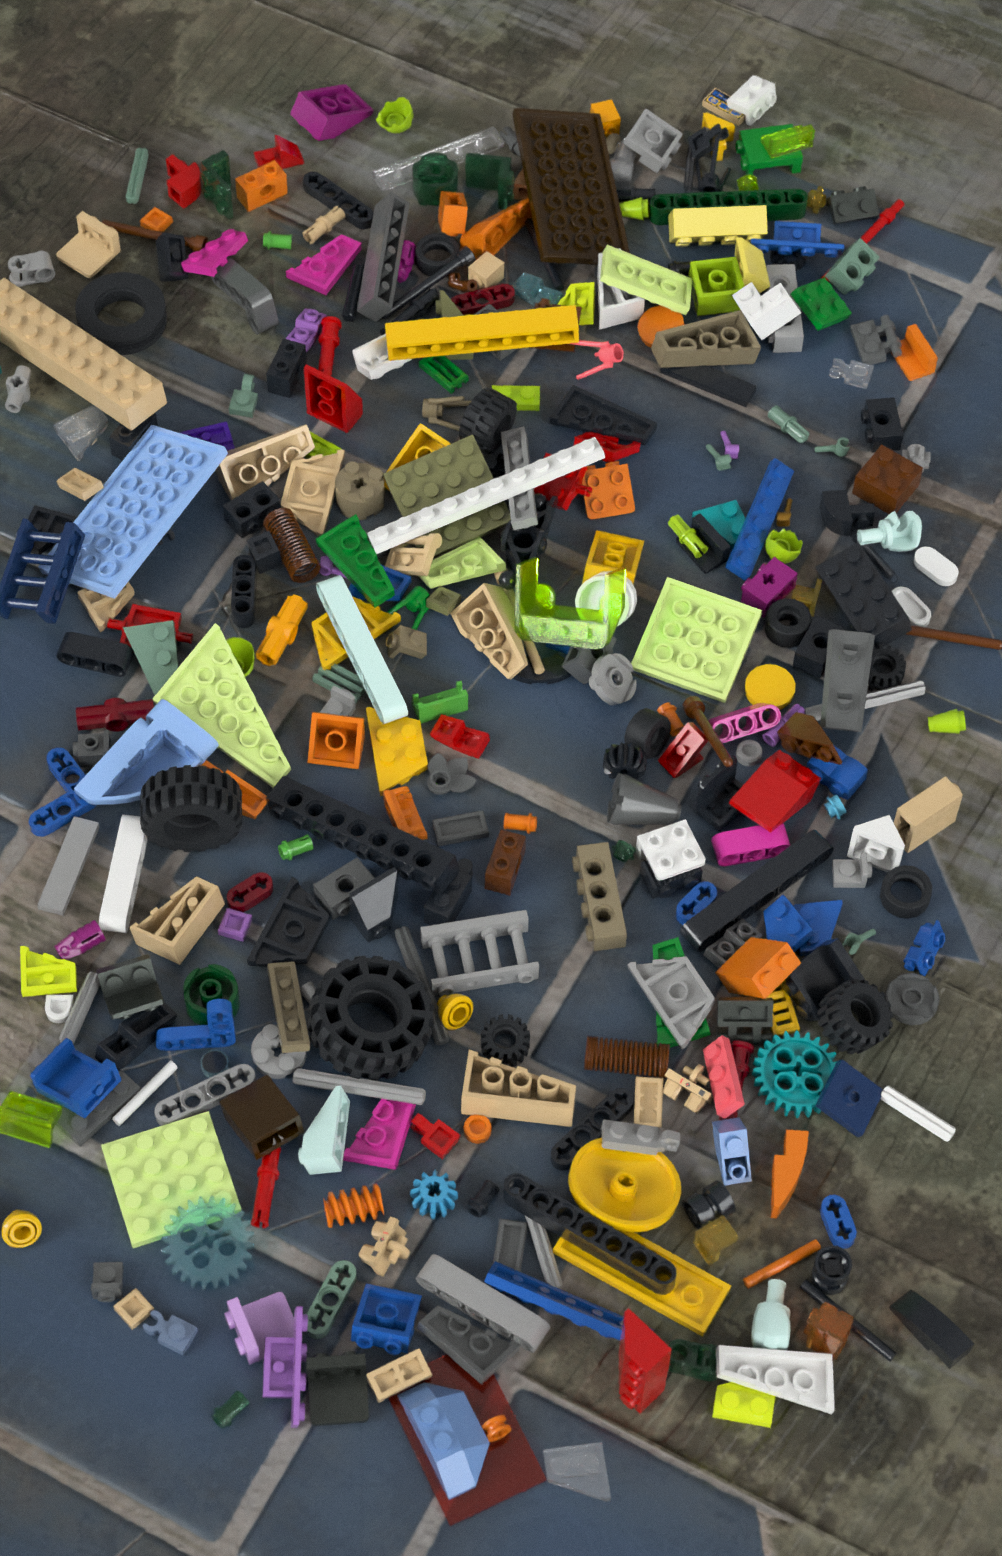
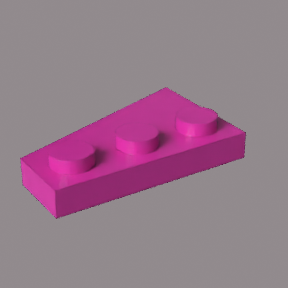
M234 229L224 231L221 237L206 243L205 247L200 251L191 253L188 256L189 258L181 263L185 272L214 277L218 273L216 268L219 265L224 266L228 262L227 257L236 254L247 243L246 233L235 231Z
M341 234L320 248L319 253L311 258L308 256L295 269L290 268L287 270L286 278L327 295L362 250V243Z
M381 1099L373 1110V1115L364 1128H360L353 1144L344 1151L343 1161L397 1170L416 1104Z

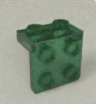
M223 149L201 162L202 172L200 176L203 181L202 193L205 199L215 205L219 214H224L230 220L233 218L229 155Z
M467 153L465 157L466 186L468 188L498 191V209L508 208L509 201H513L514 187H511L514 182V171H511V157Z

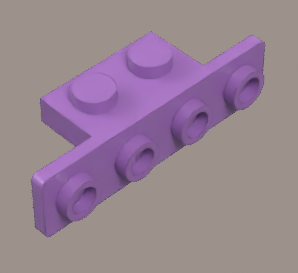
M296 1306L294 1311V1338H264L262 1398L292 1399L291 1428H297L299 1421H304L305 1403H300V1391H305L306 1373H301V1361H306L307 1344L302 1343V1332H307L308 1315L303 1314V1306Z

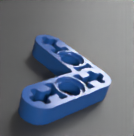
M64 748L52 749L48 752L46 760L49 770L67 793L30 815V829L34 835L39 837L51 834L71 822L74 816L80 817L97 806L87 803L74 792L76 785L86 775ZM56 758L63 760L65 767L63 770L59 762L54 761ZM71 774L80 777L76 783H67L65 779ZM61 806H69L71 808L70 812L65 815L58 814L57 809ZM50 813L53 814L55 820L52 819V816L50 817ZM41 820L43 823L46 822V825L41 826L40 824H37V821Z
M226 999L209 1001L207 1003L208 1025L159 1029L155 1034L157 1049L175 1051L233 1045L236 1041L232 1003Z

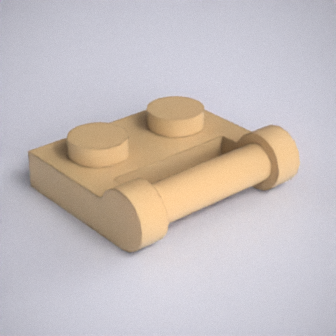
M438 533L421 535L391 548L385 566L406 575L428 576L436 549L442 545L441 535ZM408 544L425 545L424 549L404 548Z

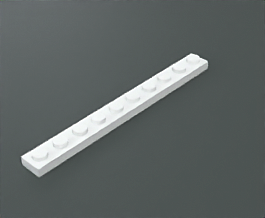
M595 437L584 440L577 445L560 450L558 453L539 459L534 463L515 469L508 474L494 478L475 488H470L456 496L446 498L437 504L425 507L418 512L378 527L367 533L376 554L604 459V451Z

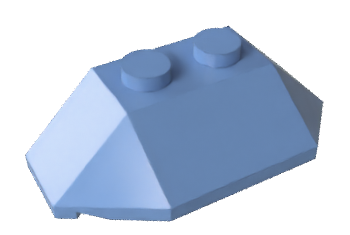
M424 1382L398 1394V1398L448 1499L455 1498L475 1488L490 1443L464 1391Z

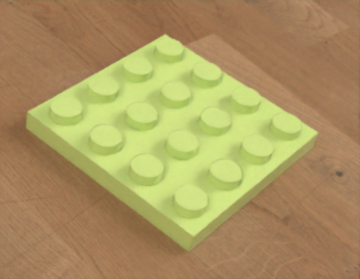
M667 577L632 660L633 669L639 673L726 703L762 615V610Z
M209 1111L101 1145L132 1248L242 1214Z

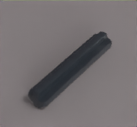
M356 263L353 267L342 312L343 320L346 322H353L356 318L365 266L363 263Z

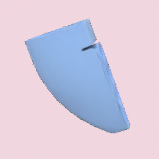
M161 699L146 715V721L142 718L136 720L76 785L74 792L92 805H114L140 800L142 786L152 775L155 776L157 772L161 770L167 771L170 767L175 766L177 768L184 765L198 767L206 761L219 744L208 732L171 703Z

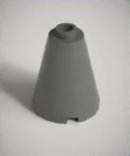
M617 774L611 790L613 793L612 800L608 802V823L613 825H671L674 820H679L682 806L678 805V799L627 774Z

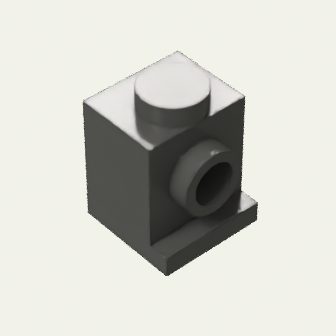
M104 730V733L78 734V742H73V756L78 757L80 767H94L110 750L111 739L109 730Z

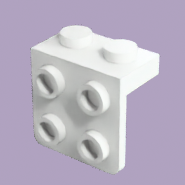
M686 819L637 836L635 852L639 860L647 858L658 880H665L702 867L705 864L706 859Z

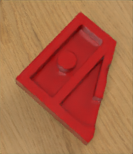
M587 432L574 438V445H577L584 440L595 437L604 451L605 458L602 460L608 463L638 453L641 444L637 441H633V443L628 445L618 444L619 438L593 432Z

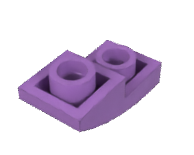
M305 308L296 318L295 328L286 339L305 344L307 353L322 329V318L327 317V315L319 313L314 309Z

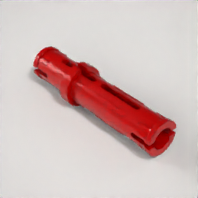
M280 1147L263 1156L261 1166L257 1169L259 1180L250 1222L256 1228H260V1222H262V1228H267L269 1225L268 1221L275 1181L279 1179V1170L277 1168L281 1153Z

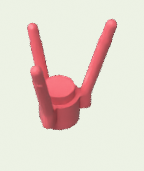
M579 340V343H570L572 345L600 347L599 352H595L594 356L599 357L600 361L604 362L595 368L577 375V380L603 369L612 368L613 363L621 362L623 359V349L618 343L610 344L608 341L594 342Z

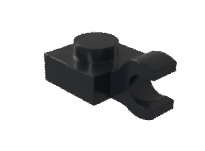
M720 124L714 125L711 129L704 126L687 138L693 157L699 160L713 150L716 137H719V141H722L729 136L726 127L721 129Z

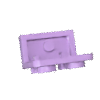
M282 1292L274 1293L242 1307L238 1297L227 1301L228 1312L224 1313L230 1330L235 1328L238 1338H235L236 1346L240 1355H246L249 1365L264 1359L265 1337L294 1338V1317Z

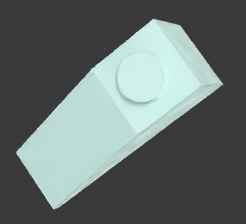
M335 1086L303 1136L302 1148H299L298 1156L300 1163L305 1166L310 1175L342 1171L350 1100L341 1086Z

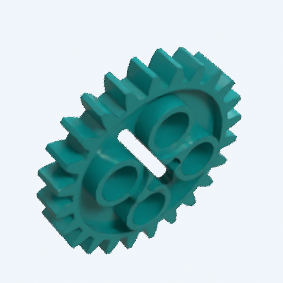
M798 1030L795 1031L793 1037H790L789 1033L784 1031L782 1040L775 1034L772 1039L773 1043L766 1040L763 1046L764 1049L759 1048L757 1056L759 1058H755L753 1062L756 1068H753L752 1076L757 1077L754 1080L753 1086L761 1087L757 1095H767L764 1104L775 1103V1112L781 1107L784 1108V1116L786 1117L790 1110L794 1111L796 1118L799 1117L801 1111H804L807 1118L810 1117L812 1109L817 1114H820L821 1110L815 1105L837 1062H832L836 1052L827 1053L829 1044L820 1046V1037L811 1041L809 1032L805 1034L804 1038H800ZM777 1058H785L788 1060L789 1063L782 1064L777 1060ZM805 1059H812L816 1065L807 1064ZM778 1083H785L790 1089H782L778 1086ZM811 1084L815 1086L817 1090L811 1091L807 1089L805 1085Z

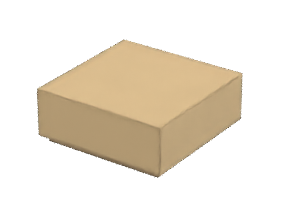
M136 1288L113 1306L114 1310L132 1330L148 1318L150 1312L154 1310V1307Z

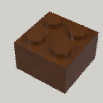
M881 445L855 476L852 494L870 504H874L875 507L887 514L894 511L897 513L919 486L923 467Z

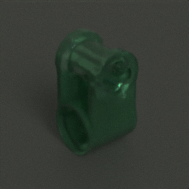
M675 1339L668 1344L672 1349L671 1353L680 1352L685 1357L684 1360H676L671 1355L668 1368L670 1372L691 1376L702 1381L717 1380V1346L700 1344L684 1339Z

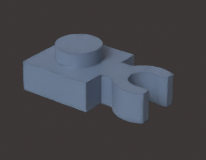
M152 1310L150 1312L151 1318L158 1322L155 1326H149L144 1323L143 1330L148 1335L159 1334L160 1336L157 1339L159 1344L184 1356L198 1332L197 1327L174 1315H171L167 1322L163 1319L160 1312Z

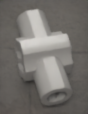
M18 366L15 374L6 380L8 397L5 407L12 413H18L21 410L22 404L30 400L29 380L31 369L26 366Z

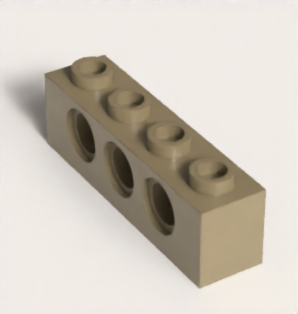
M603 842L577 846L576 856L572 857L574 872H579L580 879H577L576 883L578 895H583L584 902L581 903L583 919L587 918L589 926L585 927L587 941L592 942L594 951L626 947L627 932L609 843ZM590 872H597L598 875H591V874H589V873H590ZM601 895L603 898H595L593 896ZM606 918L608 921L601 922L598 919Z

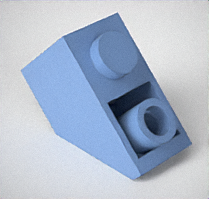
M740 1117L713 1121L715 1151L724 1186L751 1182L747 1129Z

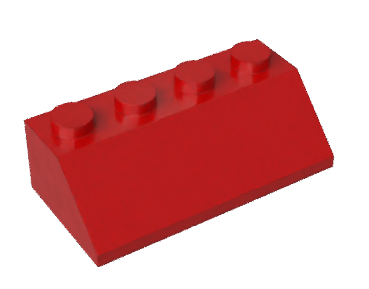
M628 1308L624 1312L619 1348V1394L621 1395V1401L629 1409L635 1408L641 1413L665 1390L672 1349Z

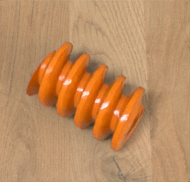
M377 1183L373 1184L372 1193L369 1192L365 1185L362 1186L360 1195L354 1187L351 1188L349 1197L344 1190H340L338 1199H336L332 1191L328 1192L327 1201L323 1198L328 1228H332L334 1219L337 1220L340 1226H343L345 1217H348L351 1224H355L356 1215H359L362 1222H366L367 1213L371 1214L373 1220H377L379 1211L384 1215L381 1192Z

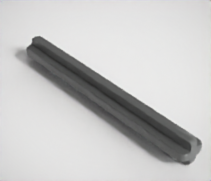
M406 926L397 928L395 930V937L406 967L416 974L415 977L418 981L421 980L427 987L426 994L431 996L434 1004L432 1009L435 1014V1022L432 1027L434 1042L437 1046L447 1044L449 1042V1035L438 1017V1005L409 928Z

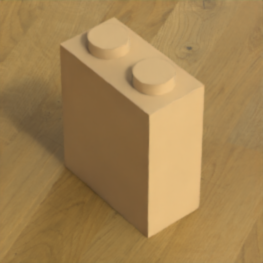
M946 776L897 808L894 825L905 845L904 850L907 853L955 822L963 794L960 788L955 783H951Z

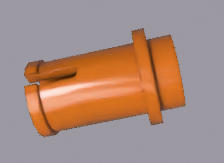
M670 702L664 703L657 711L669 719L671 723L670 735L673 737L677 736L684 725L675 712V705H671Z
M505 813L504 830L527 831V834L536 832L537 816H533L532 813H529L528 816Z

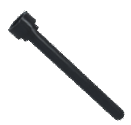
M467 246L459 249L454 260L393 303L392 310L381 318H389L460 266H470L476 261L472 251Z

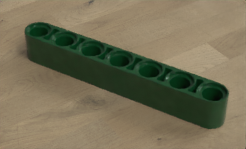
M802 189L657 194L650 201L649 219L655 225H669L668 215L673 209L766 205L767 221L799 220L806 215L808 194Z

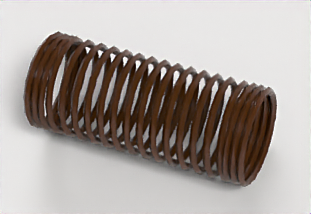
M278 508L270 512L265 517L263 524L266 531H270L290 578L296 583L310 581L319 573L321 565L306 540L292 510L289 508ZM286 513L290 514V515H283V516H281V517H278L277 519H275V520L269 525V523H270V522L272 521V519H274L275 517H277V516H279V515H281V514H286ZM284 517H290V518H286V519H283V520L277 522V523L271 528V526H272L277 520H279V519H281V518H284ZM287 520V522H285V523L279 525L278 527H276V526H277L278 524H280L281 522H284V521ZM312 563H314L310 568L306 569L305 571L295 573V571L303 570L310 566ZM315 566V568H314L312 571H310L309 573H307V574H304V575H301V576H295V575H294V574H302V573H305V572L311 570V569Z
M588 1035L584 1070L592 1071L594 1066V1070L597 1071L599 1066V1070L602 1072L604 1066V1071L607 1072L609 1065V1072L612 1073L614 1065V1072L616 1074L619 1065V1073L621 1074L624 1065V1074L626 1075L629 1064V1074L631 1075L634 1064V1075L636 1076L639 1064V1076H641L644 1063V1076H647L649 1063V1077H651L654 1063L653 1076L655 1078L659 1063L658 1077L666 1078L670 1044L660 1043L657 1051V1043L655 1042L652 1051V1042L648 1046L647 1041H645L643 1046V1042L640 1041L638 1046V1041L636 1040L633 1046L631 1039L628 1046V1040L626 1039L623 1046V1039L621 1038L618 1047V1039L616 1038L613 1047V1038H610L608 1047V1038L606 1037L603 1047V1037H601L598 1048V1036Z

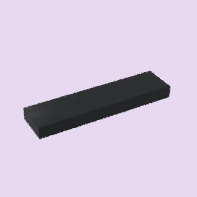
M706 365L660 368V373L743 407H747L757 388L756 385Z

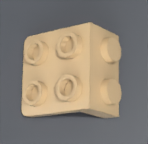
M82 211L76 216L79 233L63 246L56 255L59 261L85 277L92 278L121 251L119 235L113 227H108L95 216H90Z

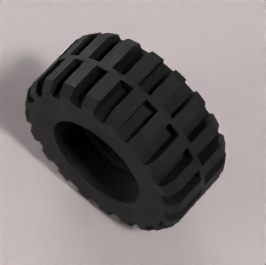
M184 765L180 768L175 766L170 767L167 771L161 770L155 776L152 775L142 786L140 794L141 829L151 842H156L158 846L163 848L169 847L170 850L174 851L184 850V852H191L192 850H198L201 852L209 848H219L221 844L226 845L237 836L242 828V792L240 786L226 772L221 773L219 769H209L202 765L198 767Z

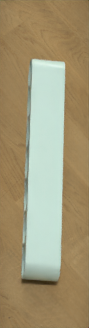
M338 575L316 583L318 596L382 724L408 716L406 703L342 576Z

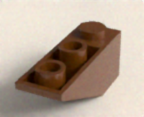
M796 712L777 731L782 741L781 745L787 752L804 755L808 758L812 757L824 762L842 764V760L833 743L814 716Z

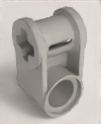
M46 251L16 255L8 261V268L11 271L9 275L10 282L18 287L48 282L55 277L50 255Z

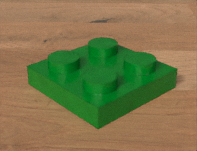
M825 277L798 287L790 294L818 331L844 321L852 314L846 303L839 297Z

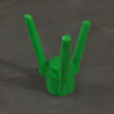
M416 586L403 600L388 610L387 613L393 614V612L398 611L403 606H406L411 612L419 611L412 626V629L417 630L424 614L430 609L426 607V599L430 595L424 588Z

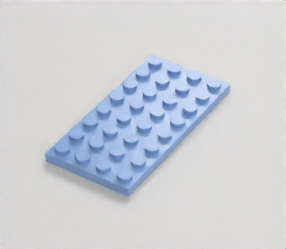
M151 425L104 483V488L96 493L73 522L82 530L85 538L69 583L115 599L227 456L226 448ZM56 543L48 555L53 556L56 553L59 543ZM39 565L38 568L42 574L48 575L51 566Z

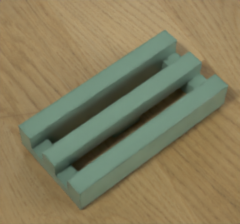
M337 664L332 665L330 671L327 669L324 671L322 666H320L318 673H315L312 677L314 683L331 691L333 686L340 689L344 688L323 678V676L356 692V694H353L355 696V704L365 692L358 675Z

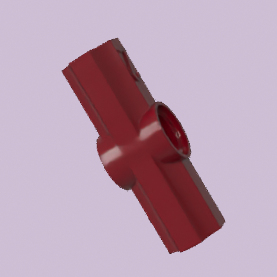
M110 698L103 705L76 707L78 731L106 728L112 732L123 731L128 725H133L139 718L146 721V715L154 708L153 699L126 702L121 698Z

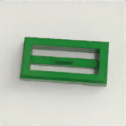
M445 356L424 357L419 361V367L450 394L455 392V388L459 389L462 383L466 384L469 381V376ZM433 358L439 361L442 365H439L436 361L433 360ZM447 369H448L450 372H452V373H453L456 377H458V378L456 379L455 377H453V376L447 371Z

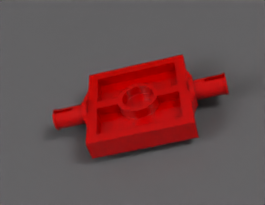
M546 453L545 456H544V458H546V457H548V456H550V455H552V454ZM582 467L534 488V494L541 493L549 501L553 495L557 496V508L567 511L571 501L577 494L586 497L591 496L592 488L582 485L583 477L588 467Z
M132 604L130 613L124 621L109 618L107 623L108 629L122 631L120 643L127 644L131 648L132 646L123 627L172 620L175 623L176 641L192 644L193 633L179 631L182 615L178 612Z

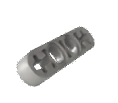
M240 1064L157 1103L154 1111L157 1123L163 1126L201 1114L220 1105L219 1101L256 1080L254 1069L247 1064ZM243 1074L248 1078V1081L243 1083L241 1079L239 1080L238 1075ZM228 1079H231V1084L233 1083L234 1086L233 1089H230ZM216 1084H221L226 1088L225 1092L219 1096L213 1095L210 1089ZM190 1096H197L201 1100L196 1107H188L185 1101ZM179 1102L183 1110L182 1113H180V1109L177 1107V1103ZM168 1109L169 1112H172V1117L167 1118L166 1115H163V1110Z

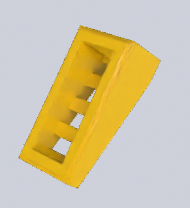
M781 983L768 996L772 997L773 1001L782 1000V1002L773 1004V1012L786 1010L785 1013L773 1014V1026L770 1027L773 1037L775 1034L779 1037L783 1036L784 1031H787L789 1034L795 1033L796 1030L800 1032L791 998L785 993ZM787 1019H789L790 1023L777 1026L776 1022L784 1021Z

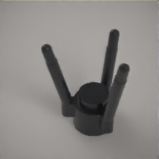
M719 137L715 138L710 173H707L702 178L700 161L698 159L695 160L698 191L722 192L723 186L731 172V168L728 167L721 181L718 175L715 174Z

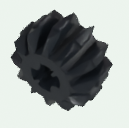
M621 742L620 745L612 744L610 748L605 749L603 768L604 773L608 774L609 778L614 779L618 773L638 780L639 777L644 775L647 757L646 752L641 750L640 746H632V743L627 745Z

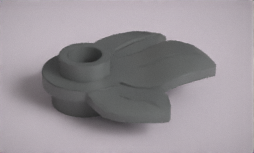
M437 753L428 763L430 776L428 777L427 785L434 794L443 795L450 791L462 793L471 789L476 783L474 777L466 775L468 770L466 757L446 762V759ZM438 782H443L444 784H443V785H438V784H436V783H438Z

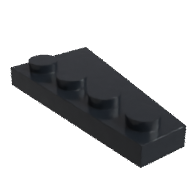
M572 385L549 417L550 424L619 438V440L632 443L637 441L641 443L640 445H646L657 429L656 422L575 385Z

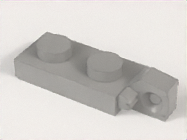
M604 1119L601 1125L602 1147L605 1149L657 1155V1152H664L665 1150L677 1152L680 1144L679 1132L665 1130L661 1127Z

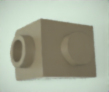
M400 625L386 639L388 657L393 659L401 652L422 659L427 655V633Z

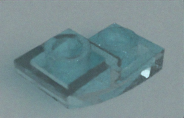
M525 272L511 285L515 290V294L534 307L535 303H539L542 298L549 299L550 304L555 305L563 298L562 292L544 286L542 278Z

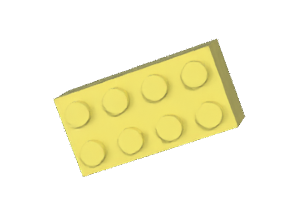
M766 205L673 209L668 215L669 242L675 243L676 247H687L692 242H698V246H710L713 242L721 241V245H734L738 237L750 243L751 239H762L767 234Z

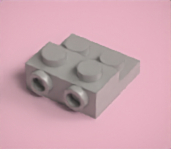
M645 108L623 144L641 155L638 160L639 162L658 173L660 168L665 170L672 160L668 157L670 153L675 155L682 145L678 141L683 133Z

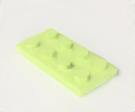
M606 245L602 257L601 282L624 290L631 295L644 298L651 303L669 308L674 312L684 315L688 313L691 301L692 278Z

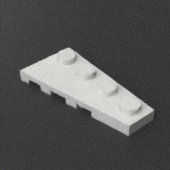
M719 1345L716 1348V1371L718 1378L829 1414L835 1411L832 1354Z

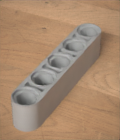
M432 1254L416 1277L418 1284L427 1291L508 1340L521 1344L520 1347L529 1352H535L550 1329L548 1322L539 1315L438 1255Z

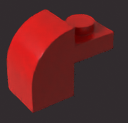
M172 154L166 158L167 173L171 177L167 180L168 195L184 209L201 195L200 169L195 162L188 166L183 160H179Z

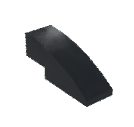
M165 1003L152 1011L143 1010L134 1013L119 1023L118 1031L97 1044L95 1059L101 1064L106 1059H109L115 1063L117 1070L120 1071L156 1040V1031L169 1027L177 1018V1013Z
M910 1289L890 1305L889 1309L926 1350L932 1349L949 1369L971 1352L974 1343L938 1308Z

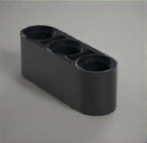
M247 554L239 555L233 561L231 610L233 623L239 628L252 626L255 621L256 564L255 559Z
M66 632L56 657L60 662L69 666L122 677L128 671L134 651L124 643L76 632Z

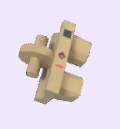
M698 1064L694 1070L685 1066L682 1073L689 1076V1080L671 1069L667 1070L665 1074L667 1081L663 1087L664 1095L676 1101L682 1089H685L691 1094L684 1106L696 1114L702 1110L706 1103L711 1104L713 1101L712 1093L696 1085L697 1082L704 1086H707L710 1079L702 1075L704 1066Z
M390 1217L388 1222H375L371 1235L374 1239L378 1240L375 1246L365 1244L359 1252L361 1260L371 1266L377 1275L383 1277L390 1264H395L398 1258L407 1259L410 1254L408 1248L405 1247L408 1240L405 1237L406 1231L399 1226V1220Z

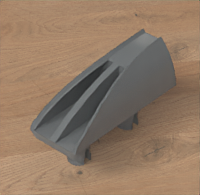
M837 629L829 630L820 723L822 728L862 732L875 635Z

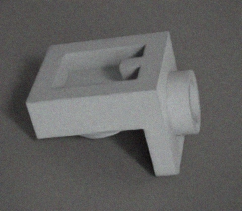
M333 686L331 698L320 713L352 716L356 710L355 696L347 689Z
M861 853L859 860L833 859V888H865L867 878L872 877V862H867V853Z

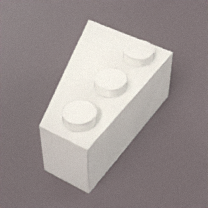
M603 253L598 254L599 329L640 319L644 313L645 299L601 282Z

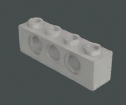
M795 264L766 266L770 287L766 289V292L780 282L789 295L794 289L798 288ZM792 298V300L794 301V303L796 304V306H797L798 309L800 310L799 305H798V304L795 302V300ZM801 314L768 336V343H772L773 353L802 351L804 334Z

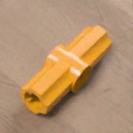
M294 594L293 596H288L278 615H273L269 620L266 636L256 651V658L262 664L267 666L276 665L287 644L291 645L295 640L298 624L308 608V603L302 597Z

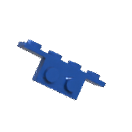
M775 221L773 240L751 239L750 241L752 245L763 253L778 251L779 254L789 255L792 252H801L803 256H814L817 253L824 254L825 257L835 258L838 255H842L844 251V244L820 243L821 224Z

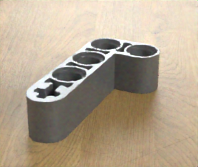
M228 258V262L224 266L219 265L216 268L218 273L214 277L210 276L212 281L246 311L249 325L255 334L258 335L279 324L273 297L266 286L232 258Z

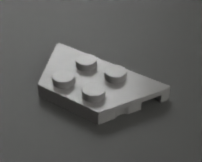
M687 956L676 957L671 960L657 959L652 960L653 963L647 964L630 962L627 964L628 969L681 1049L686 1048L715 1005V997Z

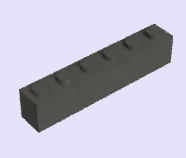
M393 192L385 196L374 208L357 312L374 322L387 314L393 307L410 204Z

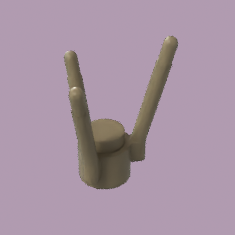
M464 396L424 398L422 407L423 418H429L428 423L438 424L459 431L460 426L438 419V417L443 416L444 407L468 406L471 400L463 401L465 399Z

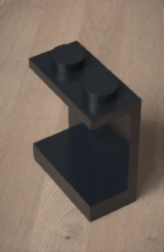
M837 938L826 940L800 960L801 964L782 982V988L787 995L793 998L797 1004V1011L802 1018L808 1022L818 1021L821 1019V1017L817 1016L818 1010L821 1008L819 1004L827 993L848 980L859 979L861 981L864 977Z

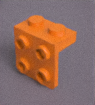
M619 461L605 463L604 468L596 469L595 465L587 466L588 469L583 477L582 485L592 488L590 497L583 495L588 519L593 520L634 512L635 504L628 464L620 465Z

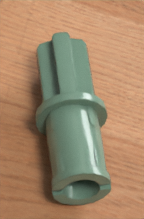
M778 405L770 409L768 418L780 426L783 433H788L799 443L809 439V432L797 422L794 416L790 417Z

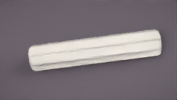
M886 1086L882 1091L880 1099L945 1141H949L953 1137L956 1129L946 1121L891 1086Z

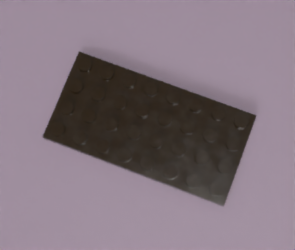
M514 108L512 116L541 262L598 265V254L603 253L606 245L617 249L620 248L622 251L630 254L600 113Z

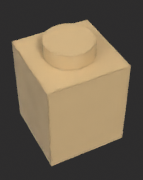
M486 251L468 267V280H475L478 284L477 289L495 286L504 279V262Z

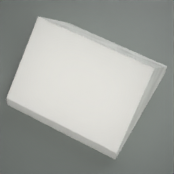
M890 815L855 826L847 857L859 860L861 853H867V862H872V867L885 872L900 866L905 845Z

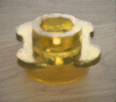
M818 186L817 190L812 189L808 193L807 206L813 208V213L817 214L819 208H823L826 203V195L823 194L822 186Z

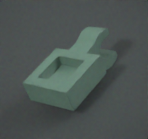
M244 374L242 389H234L229 405V414L253 418L258 401V393L253 392L255 387L253 382L254 375Z

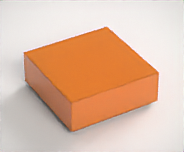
M156 207L140 220L141 227L164 232L173 223V218Z

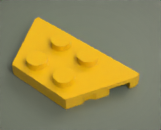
M353 597L373 639H376L401 622V615L399 613L393 612V614L381 611L380 606L374 608L370 603H364L361 599ZM327 612L311 622L320 663L324 671L326 669L330 670L332 665L339 664L349 657Z
M366 707L381 797L384 790H389L397 784L403 785L410 781L411 777L418 776L428 770V762L420 720L403 717L382 724L375 709Z

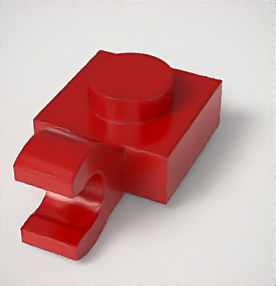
M418 1113L411 1120L412 1125L410 1128L417 1134L423 1135L421 1144L442 1160L460 1140V1134L440 1119L432 1124Z

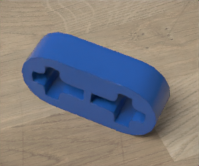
M705 881L698 883L678 903L676 919L680 924L684 925L690 918L716 900L717 889L714 884ZM701 893H710L709 897L705 896L701 901H699ZM694 906L692 915L689 913L686 916L683 915L684 910L689 911Z
M838 1195L825 1197L822 1201L820 1214L830 1241L834 1246L847 1249L854 1244L857 1234L847 1204ZM829 1204H833L834 1208L839 1207L838 1218H835L832 1210L827 1211ZM839 1225H841L844 1233H849L846 1240L842 1236H837Z

